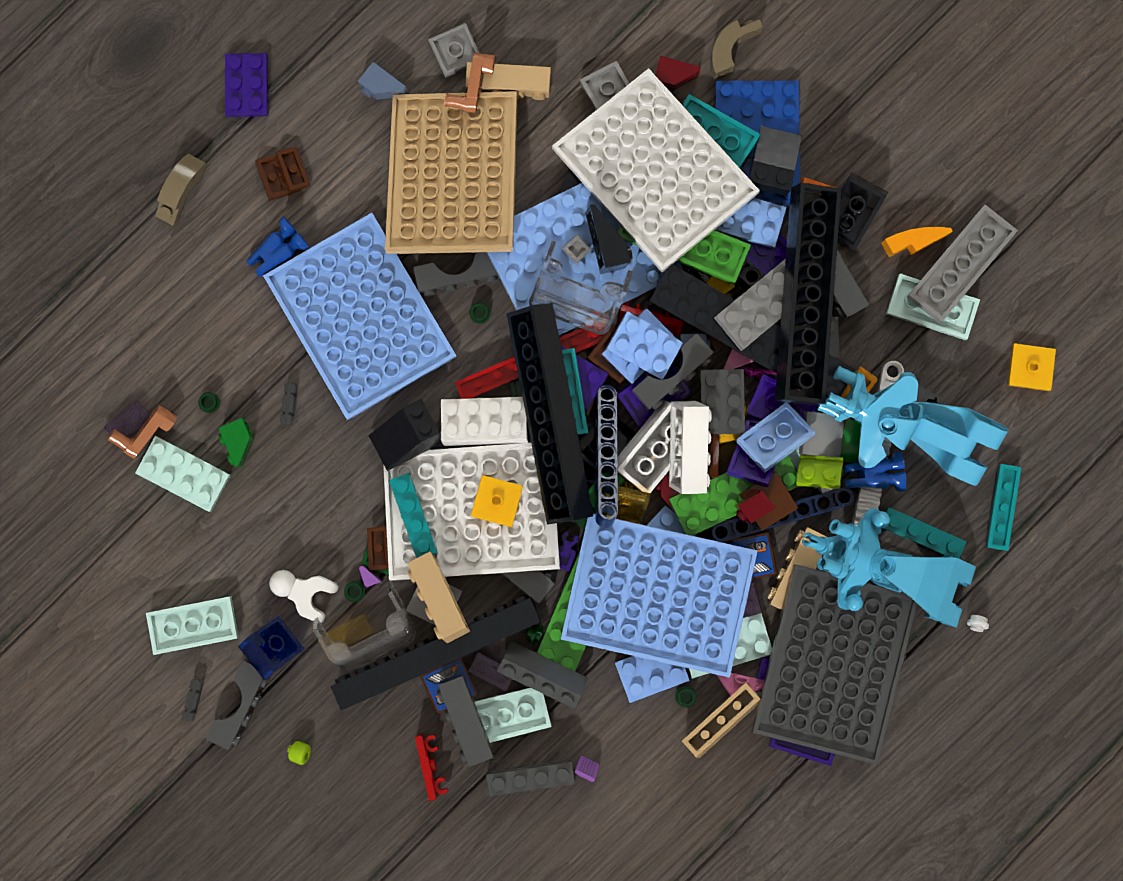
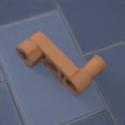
M473 54L467 94L459 96L446 93L445 107L459 108L465 112L476 113L483 73L493 75L495 55Z
M158 405L134 438L129 439L114 429L107 440L123 449L122 452L134 459L157 428L160 427L167 432L174 425L177 416L161 405Z

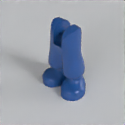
M284 216L279 219L280 231L272 232L246 260L250 266H254L261 259L265 261L255 271L259 277H262L277 265L291 258L296 249L305 250L309 247L304 238ZM292 236L291 240L288 243H284L289 237Z
M894 452L891 455V459L884 458L872 468H864L860 463L844 465L843 473L857 472L858 479L845 480V487L885 489L890 485H894L896 491H905V472L886 473L888 470H904L905 463L902 453Z

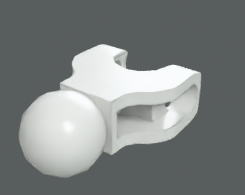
M287 570L275 572L269 582L270 589L275 595L280 597L288 596V599L294 601L296 609L302 617L318 623L324 622L325 614L314 606L312 602L313 595L318 591L335 593L339 588L337 583L322 576H313L306 580L296 579Z

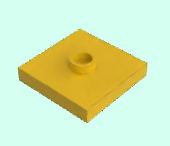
M1012 344L1007 386L1051 391L1056 349Z
M482 475L471 517L512 528L524 486Z

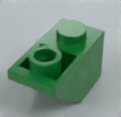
M244 418L218 428L220 434H218L219 440L223 446L226 445L229 452L226 454L227 459L231 465L234 464L238 468L244 465L254 441L247 420Z

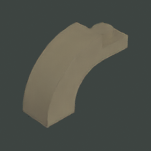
M760 19L757 21L749 20L743 23L742 27H740L738 20L722 30L715 41L710 59L713 80L733 72L735 65L731 55L732 49L738 43L761 33L763 25Z
M187 154L176 164L159 193L157 201L160 203L155 215L156 217L173 226L178 223L184 202L192 188L201 182L207 163Z

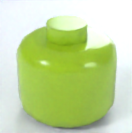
M295 741L289 746L287 751L289 760L299 765H304L311 755L310 745L301 741Z

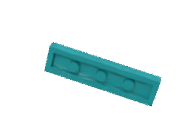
M575 348L562 350L577 433L584 434L588 433Z
M998 464L986 548L1009 551L1022 467Z
M410 473L389 480L416 558L430 551L433 555L437 554L438 550Z
M890 507L886 508L885 512L890 517V523L883 529L939 554L960 559L966 541Z

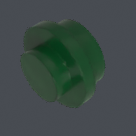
M484 303L472 305L469 311L471 320L478 324L485 323L490 317L489 307Z
M206 392L200 396L198 404L202 411L213 413L219 408L220 399L215 393Z
M351 581L345 586L344 595L350 602H359L365 596V587L358 581Z
M531 626L526 636L530 644L535 645L536 642L540 643L545 634L543 626Z
M682 686L675 693L676 702L682 707H690L696 702V692L690 686Z

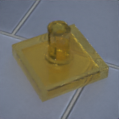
M623 482L621 486H618V514L616 519L641 524L650 501L651 493L634 490L632 483H629V488H627L628 482ZM605 494V497H611L610 494ZM602 513L603 516L611 517L609 513Z

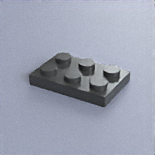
M744 369L700 370L701 403L709 406L712 414L708 431L711 434L717 435L744 434Z

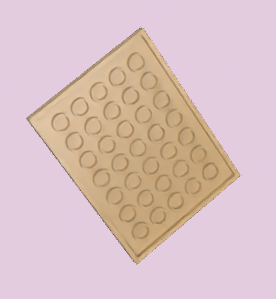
M517 91L480 92L476 113L465 112L459 108L445 107L446 93L393 95L385 252L387 254L513 252ZM449 93V94L459 95V96H465V94H467V93Z

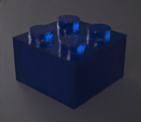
M279 615L248 636L238 646L263 680H266L304 650V647Z

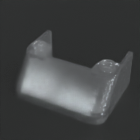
M552 240L530 296L529 305L553 303L556 319L595 334H606L627 293L632 271L628 270L622 285L615 282H606L600 291L561 276L563 271L562 264L558 260L551 258L556 244Z
M392 582L387 583L388 595L397 611L387 617V629L349 648L341 641L332 643L319 618L314 619L313 631L328 659L343 672H352L414 641L416 628Z

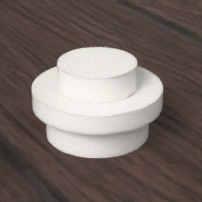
M971 615L970 619L967 620V625L971 626L970 629L973 631L983 632L984 629L989 628L986 617Z

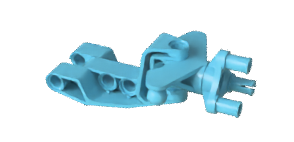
M838 366L833 378L850 385L851 389L846 399L830 392L825 404L817 406V411L834 417V420L842 422L850 417L861 422L858 459L862 467L872 468L887 456L882 444L885 437L901 450H905L911 439L929 454L947 474L975 486L978 485L988 466L986 467L970 456L977 442L998 450L1009 431L1002 424L970 408L914 402L917 401L918 380L911 372L902 373L894 384L875 394L867 393L865 375L859 372L854 373Z
M871 508L864 514L858 525L846 524L835 519L829 526L831 533L837 534L833 537H818L809 532L803 536L810 540L802 539L804 546L813 548L816 552L824 555L817 562L818 569L829 572L833 577L838 578L837 602L841 609L860 610L863 606L860 588L867 582L896 592L903 591L926 611L924 617L957 628L963 609L960 606H956L952 601L958 584L966 587L971 585L976 566L952 556L913 557L909 554L881 549L878 534L881 533V528L887 527L890 523V517L886 512Z

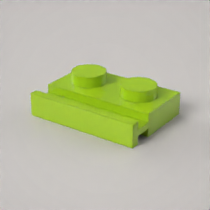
M800 454L796 480L797 486L840 489L844 463L843 457Z

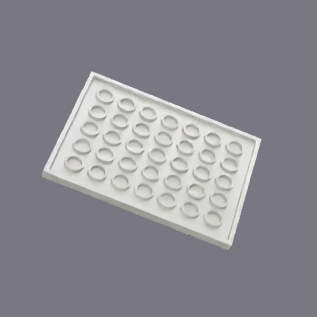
M649 68L552 145L555 153L661 272L681 258L759 194L760 191Z
M531 443L428 450L389 471L384 467L390 581L410 579L407 573L410 568L407 563L416 559L389 480L406 473L411 475L438 553L434 556L445 577L560 569L557 523L547 525ZM482 475L524 486L512 528L471 517Z

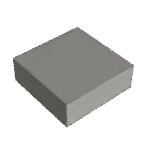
M577 234L561 250L577 264L592 249Z

